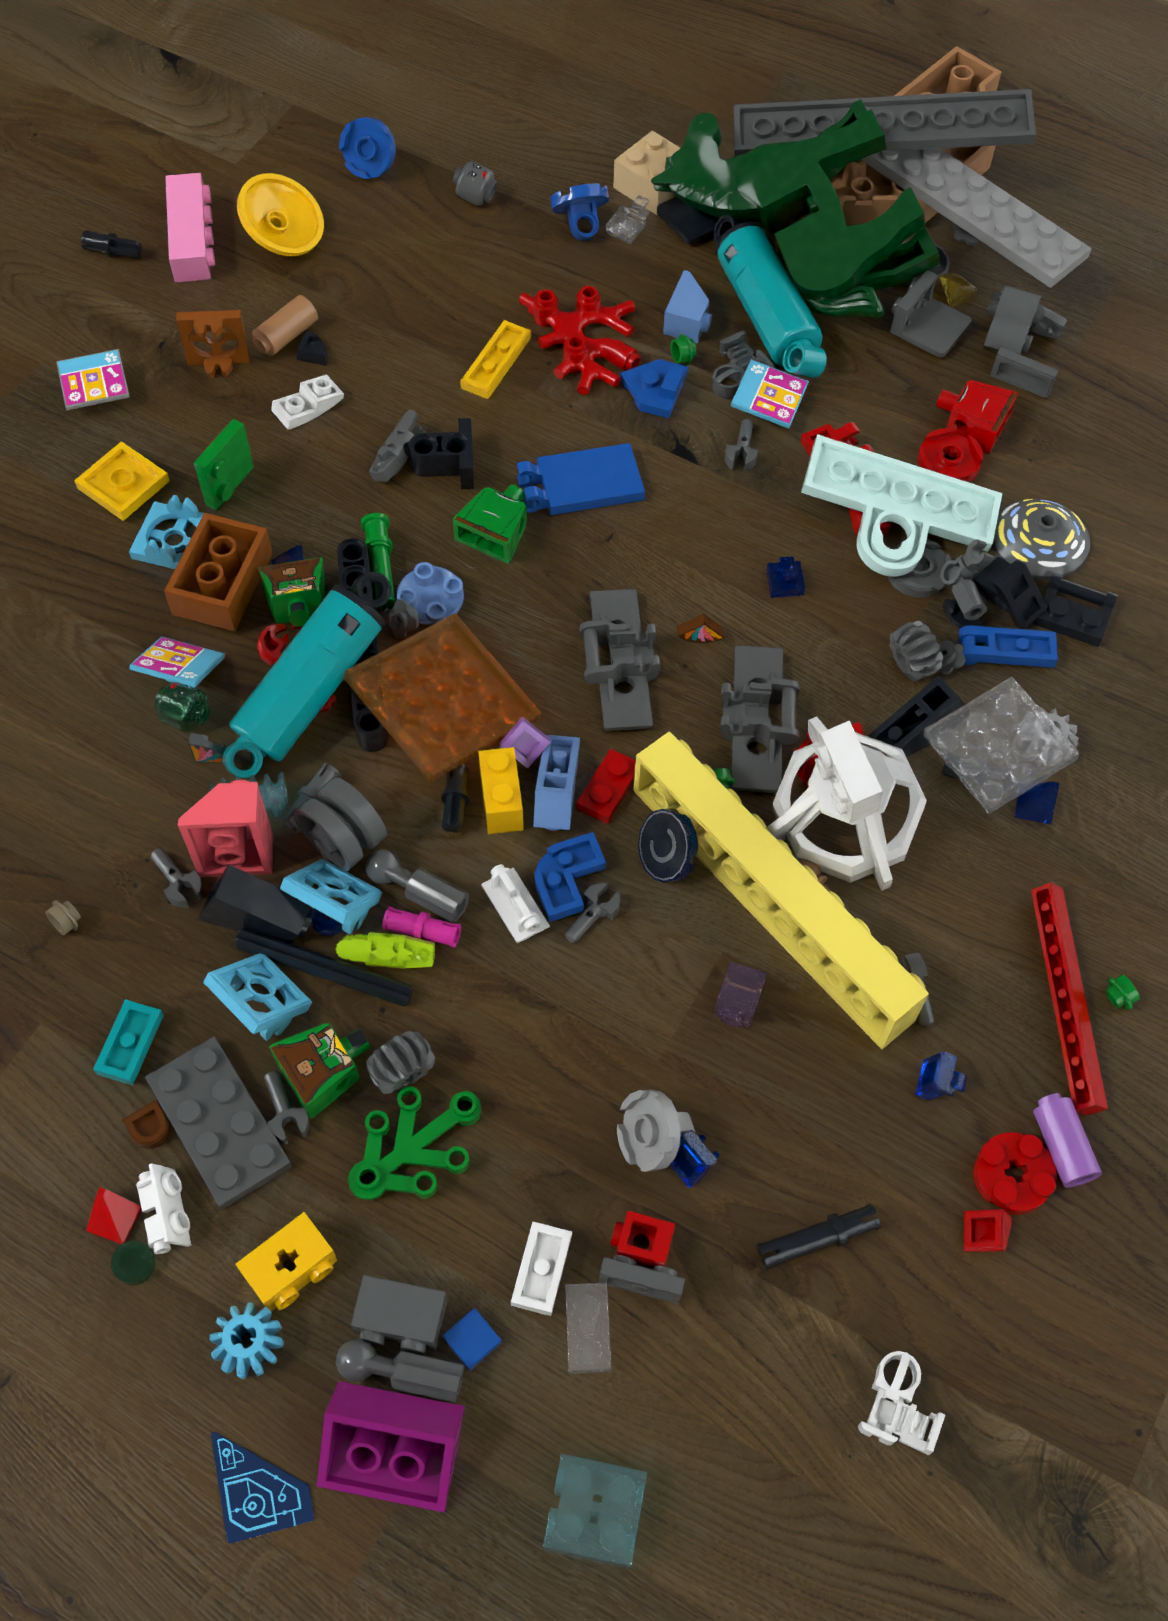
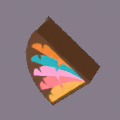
M702 614L677 626V635L686 641L709 643L724 639L725 629L707 615Z

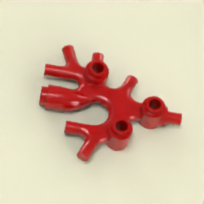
M584 286L577 293L576 310L564 312L558 309V298L549 289L540 290L535 297L525 292L520 295L519 303L528 308V313L534 316L535 323L541 327L552 326L553 332L538 338L541 349L564 344L563 361L554 369L555 376L563 379L569 372H582L577 388L579 394H589L592 382L596 379H600L614 388L621 381L619 375L594 361L595 358H604L622 371L639 366L641 356L635 348L614 338L594 339L586 337L583 333V329L586 326L596 323L606 325L627 338L631 337L634 327L621 320L620 317L635 311V305L632 300L611 307L602 306L601 295L598 290L593 286Z

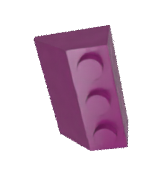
M339 1381L325 1411L317 1487L445 1512L460 1443L465 1406Z

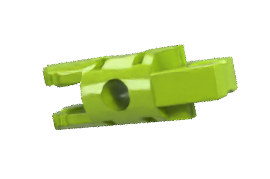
M369 932L368 935L347 934L336 944L337 947L335 948L338 957L346 960L350 959V961L365 962L368 966L401 969L432 967L435 959V942L408 935Z

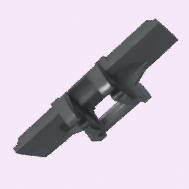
M636 589L590 591L592 621L580 624L579 632L584 637L587 667L584 671V680L589 684H599L604 731L653 728L648 681L656 679L661 670L660 657L654 655L653 649L657 639L655 624H649L647 631L642 633ZM598 645L609 646L611 665L600 666ZM620 682H627L634 689L630 693L621 694L614 687Z
M735 646L734 691L731 690L730 683H723L721 687L723 716L720 720L722 738L732 742L731 777L736 781L735 784L731 785L733 791L777 793L782 782V744H795L799 741V731L796 729V695L799 694L800 685L797 681L783 679V648ZM782 701V726L771 725V719L768 718L769 703L781 704ZM752 742H759L766 747L767 751L756 755L751 753L747 746Z

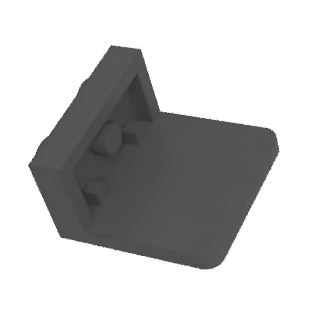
M927 270L919 280L914 279L904 297L900 296L895 301L891 310V314L894 317L890 333L942 358L947 355L970 327L972 319L968 315L932 298L938 275Z

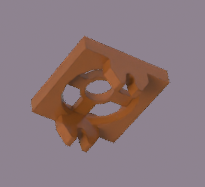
M241 310L177 312L176 322L188 365H204L206 373L210 378H214L217 369H221L223 377H227L233 370V364L250 363V351ZM212 331L213 338H218L220 334L223 336L215 340L208 338L206 333ZM226 340H238L234 349H222V344ZM203 341L212 347V351H201L192 342Z

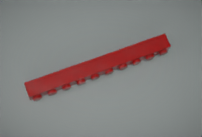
M1050 882L1032 889L1031 893L1072 1102L1076 1112L1088 1116L1108 1110L1064 891L1063 888Z

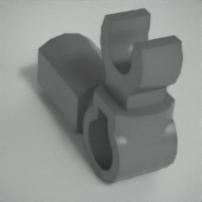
M978 539L969 544L965 555H960L956 560L946 562L940 574L941 581L953 587L951 589L964 618L967 620H977L987 611V606L972 580L973 576L978 572L977 569L988 566L994 557L985 552L980 554L987 544Z

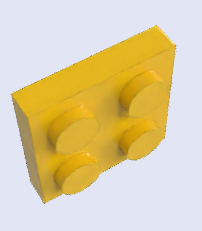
M122 441L74 480L78 490L122 521L170 482L167 472Z

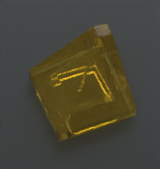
M957 273L942 274L940 277L948 302L953 308L960 306L978 291L975 286Z

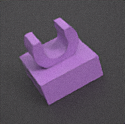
M522 717L502 739L500 747H514L516 760L528 768L550 744V738Z

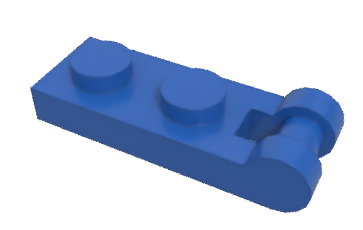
M964 626L959 629V642L964 648L962 654L966 660L964 665L985 662L1054 668L1058 661L1056 632L984 626ZM976 643H985V646H976Z

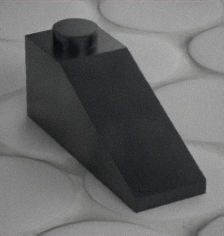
M938 675L869 734L868 737L902 749L907 757L945 738L972 714L962 699Z

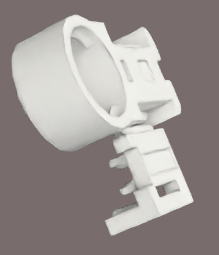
M901 1351L891 1352L881 1360L877 1366L876 1377L872 1389L878 1392L867 1423L862 1421L858 1425V1429L866 1436L874 1435L879 1437V1442L886 1445L894 1444L898 1438L893 1436L892 1433L900 1436L899 1442L930 1455L934 1451L945 1414L941 1412L934 1414L931 1412L929 1416H926L916 1411L917 1405L913 1403L911 1406L908 1405L912 1401L914 1392L921 1381L920 1366L910 1354ZM891 1360H900L894 1380L890 1386L884 1377V1367ZM909 1366L913 1375L912 1383L906 1390H899ZM931 1420L933 1423L927 1441H923L929 1421Z

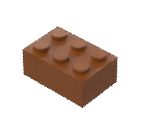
M204 513L164 590L172 615L236 631L260 581L258 567L267 566L273 554L267 528Z

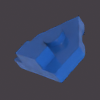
M658 359L620 373V382L633 396L634 403L639 411L669 419L687 378L689 367Z

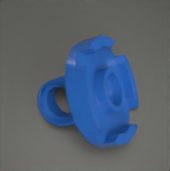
M373 117L357 118L346 124L340 135L339 149L343 151L346 161L344 164L355 176L369 179L380 177L389 171L394 162L396 147L392 133L381 120Z
M597 183L570 187V193L562 197L561 191H558L550 197L552 212L568 215L570 231L577 240H590L599 229L597 208L609 202L607 186L601 188V185ZM584 218L591 223L592 230L590 233H583L578 229L577 222L579 219Z

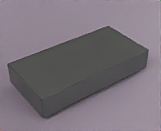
M1001 347L996 355L990 376L1047 399L1059 370Z

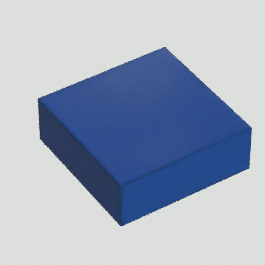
M475 1308L442 1336L443 1340L461 1362L465 1364L469 1372L502 1344V1340Z

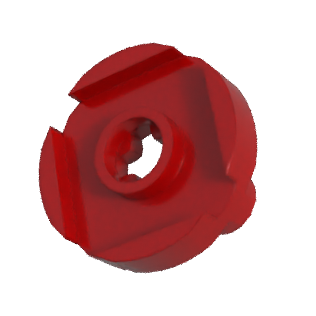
M943 428L932 431L925 437L919 449L917 463L921 468L970 482L977 478L983 459V450L979 442L968 434L967 438L962 435H958V430ZM949 454L950 457H956V459L948 460L944 456Z
M1007 1132L992 1137L979 1151L973 1166V1178L980 1195L988 1203L993 1202L996 1206L1003 1208L1008 1214L1023 1215L1037 1210L1056 1188L1057 1173L1054 1161L1047 1149L1043 1147L1041 1140L1032 1134L1023 1135L1016 1132ZM1010 1164H1015L1023 1170L1024 1174L1021 1176V1182H1016L1012 1176H1006L1005 1171L1010 1168Z

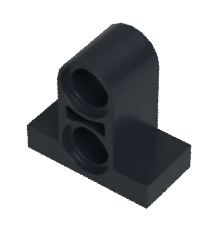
M458 418L459 432L421 433L411 438L409 452L411 468L415 474L423 477L460 476L461 489H474L471 418Z
M993 556L992 562L986 567H981L973 576L972 581H974L983 598L1007 612L1015 626L1025 629L1048 607L1025 563L1016 559L1010 564L998 556Z

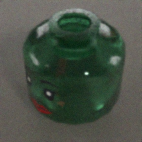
M173 682L168 684V686L162 687L155 699V709L157 710L158 718L164 724L181 731L191 732L197 729L200 725L206 723L210 715L208 697L202 689L197 687L194 688L179 682Z

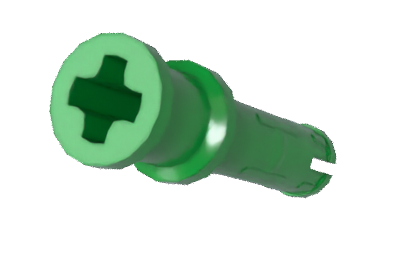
M370 513L365 515L360 521L361 529L365 532L366 541L364 543L367 546L368 556L370 557L371 572H379L390 581L392 587L391 596L385 605L386 610L392 609L395 606L396 599L389 558L393 550V543L388 538L387 530L390 527L389 517L383 513ZM373 583L374 597L376 599L379 590L376 584ZM383 605L379 606L377 609L383 610Z

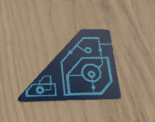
M216 1432L211 1434L226 1538L229 1544L314 1520L308 1484Z

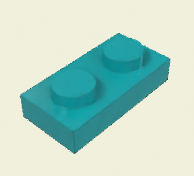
M125 999L93 1068L96 1075L133 1086L164 1017L162 1011Z

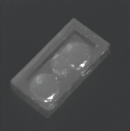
M607 1283L565 1284L568 1373L611 1372Z

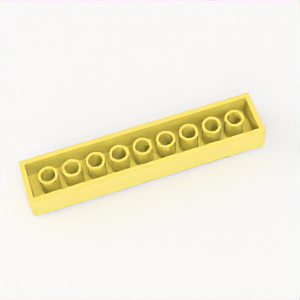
M669 731L636 755L633 791L654 813L659 811L670 812L680 820L686 832L687 845L690 851L881 1049H884L915 1023L929 995L922 980L914 973L906 971L898 962L895 953L889 947L881 945L871 935L868 926L861 919L854 918L844 908V904L837 894L832 891L828 892L818 882L814 871L807 865H802L792 855L789 846L783 840H777L767 830L764 821L757 814H751L742 805L735 791L726 789L717 780L713 769L707 764H702L693 755L691 748L685 741L678 740Z

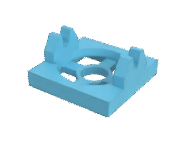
M173 495L168 504L154 501L129 550L131 559L175 569L184 553L176 554V552L186 548L191 537H187L185 532L188 523H192L197 528L204 513L199 512L197 506L189 498H185L182 504L177 495ZM164 520H177L173 528L165 531L154 529L157 524ZM173 534H179L184 537L183 541L178 545L172 546L165 543L167 537ZM155 541L161 542L162 547L159 548Z
M320 859L284 877L280 887L282 891L342 923V930L348 934H352L354 929L358 930L369 909L379 903L383 893L376 887L325 859ZM314 883L318 885V889L312 888ZM326 884H331V885L337 886V887H339L340 889L331 888V887H329V886L326 885ZM330 896L335 898H342L348 901L349 904L343 905L338 901L330 898Z
M261 953L211 971L203 982L253 1035L260 1032V1035L266 1041L271 1038L273 1033L279 1036L290 1024L292 1018L307 1012L312 1003L266 955ZM245 983L244 989L237 991ZM250 984L263 985L267 988L269 994L257 993ZM277 989L284 998V1005L274 996ZM254 1000L264 1003L271 1011L268 1013L257 1012L246 1002Z

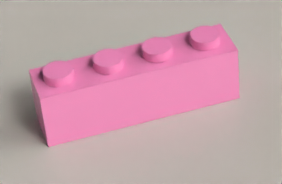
M201 173L166 176L169 262L174 281L186 282L211 279L210 266H215L213 247H209V245H214L212 227L208 226V224H213L211 207L207 205L212 203L210 187L203 184Z

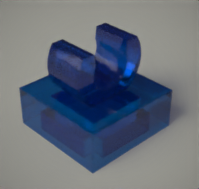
M790 556L780 557L779 562L767 563L766 573L771 598L804 596L805 583L800 561H794V557Z
M942 1051L924 1059L915 1095L929 1101L942 1095L953 1096L955 1089L964 1092L967 1076L954 1071L957 1057Z
M693 1130L681 1135L676 1157L670 1163V1166L688 1188L695 1186L704 1178L718 1161L717 1159L720 1155L717 1151L711 1153L703 1143L706 1137L704 1135H696Z

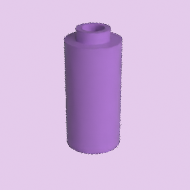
M1055 1093L1038 1100L1039 1106L1034 1109L1033 1113L1065 1188L1075 1187L1100 1177L1102 1171L1071 1098H1062L1060 1093Z

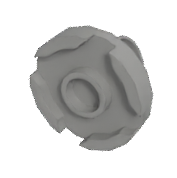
M652 1089L638 1090L629 1094L621 1105L620 1110L626 1111L623 1124H617L619 1147L625 1160L630 1165L637 1164L641 1168L640 1171L650 1172L667 1168L675 1159L680 1142L691 1138L695 1134L690 1114L688 1112H677L672 1101L661 1091Z

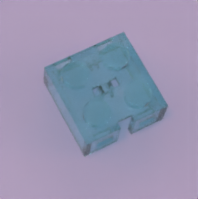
M561 1454L554 1487V1496L560 1497L559 1508H550L543 1550L630 1569L647 1472ZM593 1496H602V1502L593 1501Z

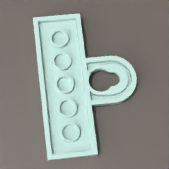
M817 435L814 441L801 493L863 512L856 541L858 554L870 569L885 576H902L911 572L917 566L924 553L928 533L968 546L972 541L978 539L986 542L987 546L983 551L988 552L993 544L1002 493L821 435ZM887 521L895 522L905 530L907 539L901 543L900 548L894 550L884 545L883 534L880 530L881 523Z

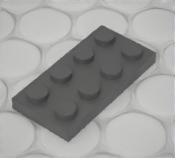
M215 1036L145 1076L221 1211L292 1168L289 1159Z

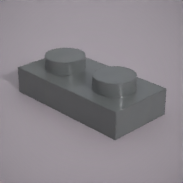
M614 1255L613 1259L604 1257L599 1277L600 1284L679 1305L685 1279L677 1277V1271L664 1266H654L653 1270L637 1266L638 1262L622 1255Z

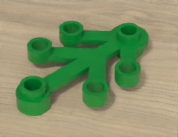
M408 1086L401 1089L397 1096L400 1115L394 1150L380 1160L383 1136L388 1133L390 1122L385 1112L381 1110L370 1112L365 1119L368 1137L364 1160L354 1165L348 1176L351 1192L357 1198L367 1201L379 1198L385 1191L414 1193L423 1199L432 1197L437 1191V1181L431 1172L421 1171L414 1177L391 1173L403 1164L444 1168L454 1174L465 1172L469 1167L470 1161L468 1152L463 1147L455 1146L448 1151L424 1148L456 1124L461 1126L475 1124L481 1116L479 1098L469 1091L455 1094L450 1101V1108L413 1135L416 1112L422 1105L421 1094L415 1087ZM407 1095H414L417 1098L416 1102L412 1105H405L402 1101ZM462 1101L472 1103V1107L468 1111L459 1110L458 1105ZM380 1118L385 1121L384 1126L380 1129L370 1127L371 1122L375 1119ZM462 1155L465 1160L461 1165L454 1166L450 1163L452 1156ZM366 1173H373L376 1178L373 1183L366 1185L361 1182L362 1176ZM423 1179H428L432 1182L431 1188L426 1191H422L417 1187L418 1183Z

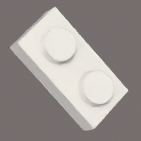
M532 1222L512 1295L511 1306L548 1316L552 1315L572 1238V1231Z

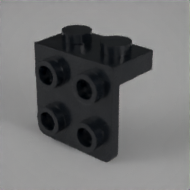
M677 196L657 206V215L687 244H694L714 234L715 224L719 218L689 206Z

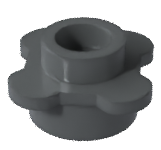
M397 600L391 610L387 609L383 612V619L393 630V634L397 639H404L409 630H415L419 626V617L416 609L405 600Z

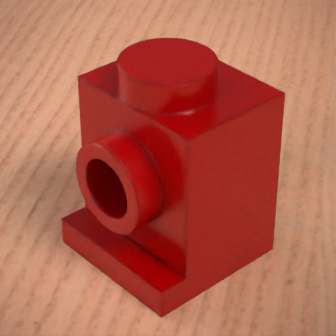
M627 1210L624 1223L616 1221L610 1245L617 1247L616 1255L630 1257L638 1262L637 1265L652 1269L654 1266L665 1267L675 1224ZM638 1238H642L647 1241L648 1247L646 1249L638 1248L633 1245V1242Z

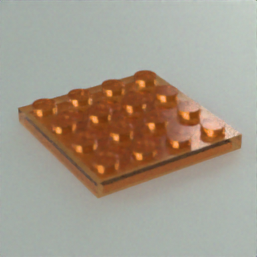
M456 613L346 670L344 675L345 681L430 783L479 755L478 751L487 750L501 742L522 717L532 724L541 715V711Z

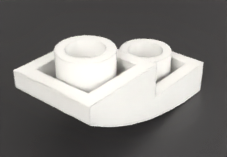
M326 374L300 382L299 393L273 400L271 411L290 430L328 411L343 399L344 393Z

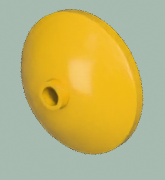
M273 173L256 175L243 185L237 198V211L244 229L254 241L265 249L283 256H300L316 247L323 235L324 219L317 201L305 187L291 178Z

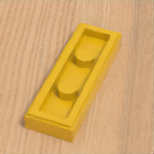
M504 320L461 379V389L489 399L531 339V330Z

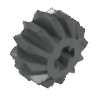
M919 620L912 623L909 622L890 634L889 647L893 652L892 657L896 660L897 667H900L903 675L913 682L919 679L923 680L942 668L943 655L939 649L940 645L926 624L924 625Z
M406 1031L402 1035H396L392 1040L384 1042L383 1046L374 1050L373 1055L366 1062L367 1070L371 1075L370 1078L374 1085L379 1087L383 1094H392L413 1083H417L418 1079L427 1075L428 1070L435 1063V1056L431 1051V1046L425 1038L423 1039L419 1032Z

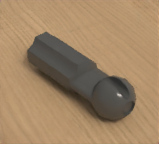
M387 849L376 850L366 859L365 870L367 876L377 884L392 882L399 884L405 888V897L450 922H457L459 917L465 912L469 903V893L424 869H418L413 873L402 867L399 857L393 851Z
M353 1339L344 1343L339 1348L336 1356V1366L339 1373L349 1381H361L372 1374L390 1378L393 1389L454 1403L458 1399L465 1364L408 1351H400L395 1358L378 1355L371 1343L361 1339Z

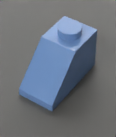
M683 271L665 310L663 334L676 338L681 334L687 335L689 339L691 338L695 343H698L702 332L707 333L709 330L712 314L708 313L709 299L689 271Z

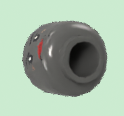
M474 161L466 163L464 167L459 166L452 180V183L456 184V195L475 206H481L485 202L489 203L495 194L498 184L494 180L495 175L491 169Z

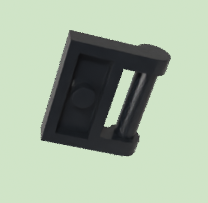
M1053 572L1043 597L1048 608L1035 619L1034 625L1099 647L1118 594L1108 591L1106 594L1062 579L1063 575ZM1058 591L1101 606V609L1098 610L1057 596L1056 593Z

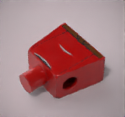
M971 380L966 383L960 395L943 389L937 400L936 407L951 413L946 428L958 430L957 434L967 438L968 434L979 442L983 452L990 454L1011 416L1018 392Z

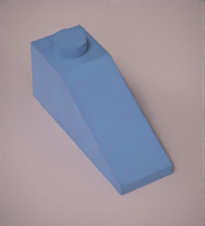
M547 735L550 738V744L543 750L535 789L533 827L545 828L551 831L560 829L570 830L580 738Z

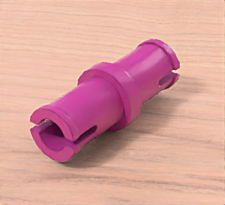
M391 906L386 910L382 924L383 930L399 932L415 938L450 945V947L454 948L458 944L461 934V924L431 918L430 913L420 912L418 915L395 909Z

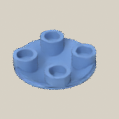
M421 562L401 580L397 589V600H405L416 609L420 624L434 625L443 623L455 616L463 604V582L447 569L432 566L427 562Z

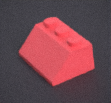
M235 780L231 783H219L178 819L179 830L200 877H219L228 865L251 875L273 874L274 834L258 782Z

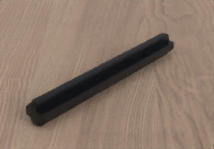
M247 928L240 929L236 936L235 944L239 950L254 955L264 954L271 961L401 1006H407L412 997V986L407 983Z

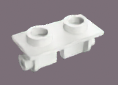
M502 864L495 866L491 870V879L482 883L481 886L516 943L518 944L549 928L550 925L515 869L505 868Z
M153 1163L149 1164L150 1171L141 1173L139 1175L140 1181L136 1184L142 1212L149 1213L156 1209L157 1213L144 1220L149 1247L154 1248L155 1254H163L171 1250L170 1244L185 1247L192 1246L189 1236L190 1222L187 1214L184 1212L180 1194L182 1185L175 1169Z

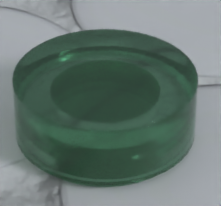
M129 1241L122 1244L116 1249L111 1260V1268L114 1275L122 1283L131 1286L147 1281L153 1274L156 1266L154 1253L145 1243L140 1241Z

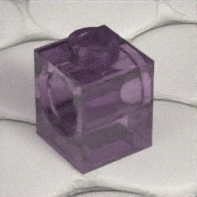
M730 962L716 1002L714 1016L720 1018L723 1023L729 1026H745L750 1028L767 973Z

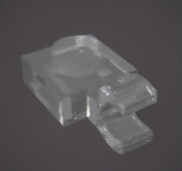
M638 195L630 208L621 205L606 223V233L632 244L646 226V218L649 211L645 207L648 205L649 199Z

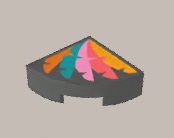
M190 733L188 745L194 762L223 763V754L227 748L224 743L219 746L209 742L207 735Z

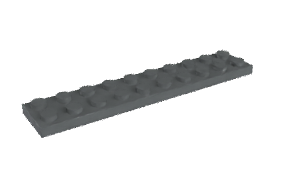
M1031 89L734 105V157L750 152L755 147L763 144L802 141L817 137L826 128L839 122L850 110L852 104L860 99L867 111L872 109L885 135L887 149L883 151L1034 144L1036 136Z

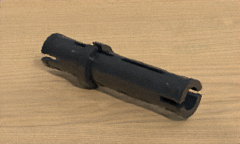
M870 1203L840 1216L837 1213L828 1215L827 1220L764 1243H758L757 1250L759 1255L773 1250L776 1251V1254L761 1259V1262L767 1270L775 1265L823 1249L835 1243L838 1246L848 1244L849 1238L881 1228L879 1217L866 1222L861 1221L862 1218L877 1212Z

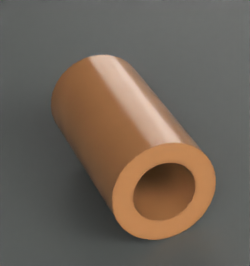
M297 295L253 330V344L255 348L262 354L274 356L318 320L315 307L306 297Z

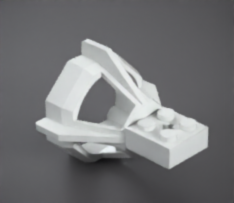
M817 716L809 719L808 733L813 744L793 752L773 801V812L777 820L767 826V830L777 840H786L793 856L797 860L801 858L812 861L820 866L821 872L849 883L874 874L881 891L891 887L893 880L889 866L904 861L927 802L902 749L855 732L850 721L827 729ZM818 755L808 782L809 788L791 806V788L797 771L806 761ZM895 784L906 786L909 788L910 795L908 815L899 833L887 844L881 813L885 812ZM820 813L855 825L862 855L842 856L827 852L809 841L802 831Z

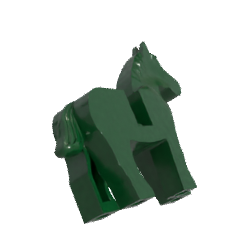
M861 99L852 104L850 110L839 122L826 128L817 137L802 141L763 144L755 147L750 152L727 160H722L718 149L722 142V133L717 118L711 113H700L690 122L682 147L671 157H666L665 171L651 179V183L656 191L673 192L680 200L693 208L718 218L730 215L745 222L757 221L769 233L809 213V216L775 233L791 279L808 309L816 313L841 318L866 317L880 319L884 316L885 309L875 290L897 287L940 265L939 252L926 228L924 212L911 187L902 191L895 203L881 216L863 224L846 226L839 198L830 180L847 164L887 149L885 135L872 109L867 111ZM915 234L908 242L901 244L904 240Z

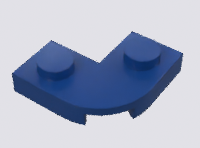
M594 832L547 848V853L539 861L535 870V887L549 922L583 912L584 903L574 879L606 869V861Z

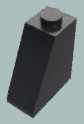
M228 865L211 887L198 919L235 931L247 928L292 943L298 936L303 937L306 934L312 921V916L307 915L310 909L308 904L282 891L280 887Z

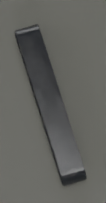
M357 538L345 539L339 544L337 549L340 586L351 591V586L356 578L371 572L367 546L362 540ZM367 581L363 586L364 595L368 599L374 600L372 582ZM377 635L349 672L356 737L359 746L368 752L380 751L387 745L389 738ZM370 728H377L376 730H373V731H366L367 729H370Z

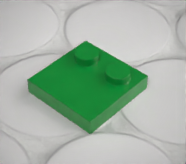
M232 419L194 462L205 505L214 510H217L224 501L230 499L235 488L254 468L245 426L235 419Z

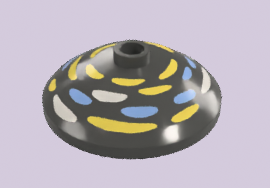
M1029 498L1013 502L999 512L992 546L996 555L1010 564L1016 559L1025 563L1033 579L1050 580L1053 572L1063 575L1062 578L1076 572L1083 565L1090 550V536L1084 522L1071 509L1055 501Z

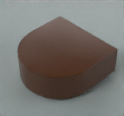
M158 1099L122 1119L133 1141L145 1149L159 1147L168 1139L171 1132L170 1120Z

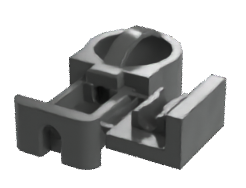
M744 331L720 341L719 353L731 360L730 363L719 366L713 372L712 390L721 398H734L751 359L774 368V364L761 350H756L755 355V352L745 342L746 333ZM725 378H731L737 382L731 386L721 384Z

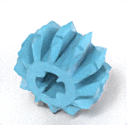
M249 1302L245 1307L244 1314H241L237 1306H231L230 1314L233 1318L229 1322L223 1317H218L216 1323L223 1332L210 1334V1341L219 1345L211 1352V1356L215 1361L223 1360L221 1369L226 1374H229L236 1368L237 1376L240 1379H245L248 1375L249 1367L252 1366L257 1376H260L264 1373L261 1365L264 1359L270 1364L277 1362V1357L270 1349L283 1347L284 1341L282 1338L274 1336L282 1329V1326L278 1320L270 1321L272 1312L267 1307L257 1313L255 1304ZM249 1332L252 1337L256 1338H250L253 1344L249 1348L244 1349L238 1343H243L240 1337Z

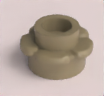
M54 900L52 902L53 906L45 912L49 921L62 935L67 934L72 929L76 931L78 929L77 921L81 918L76 908L69 901H65L62 904Z

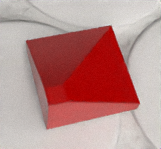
M100 1187L96 1194L86 1231L124 1246L142 1208L140 1205Z
M1004 1209L964 1211V1251H1006L1012 1217Z

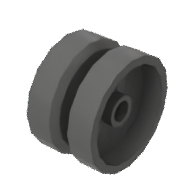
M332 777L318 790L319 800L308 798L295 809L293 815L301 832L312 846L330 863L348 872L363 858L362 848L372 850L387 836V831L381 817L358 790L343 779Z

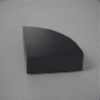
M306 330L296 350L297 360L326 366L328 362L326 346L317 334Z
M956 599L944 600V613L958 628L982 626L981 617L977 620H967L964 618Z

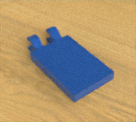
M630 443L537 457V465L529 461L517 463L519 487H526L524 488L526 499L523 502L527 506V512L549 508L550 515L645 500V489ZM541 483L543 489L531 485Z

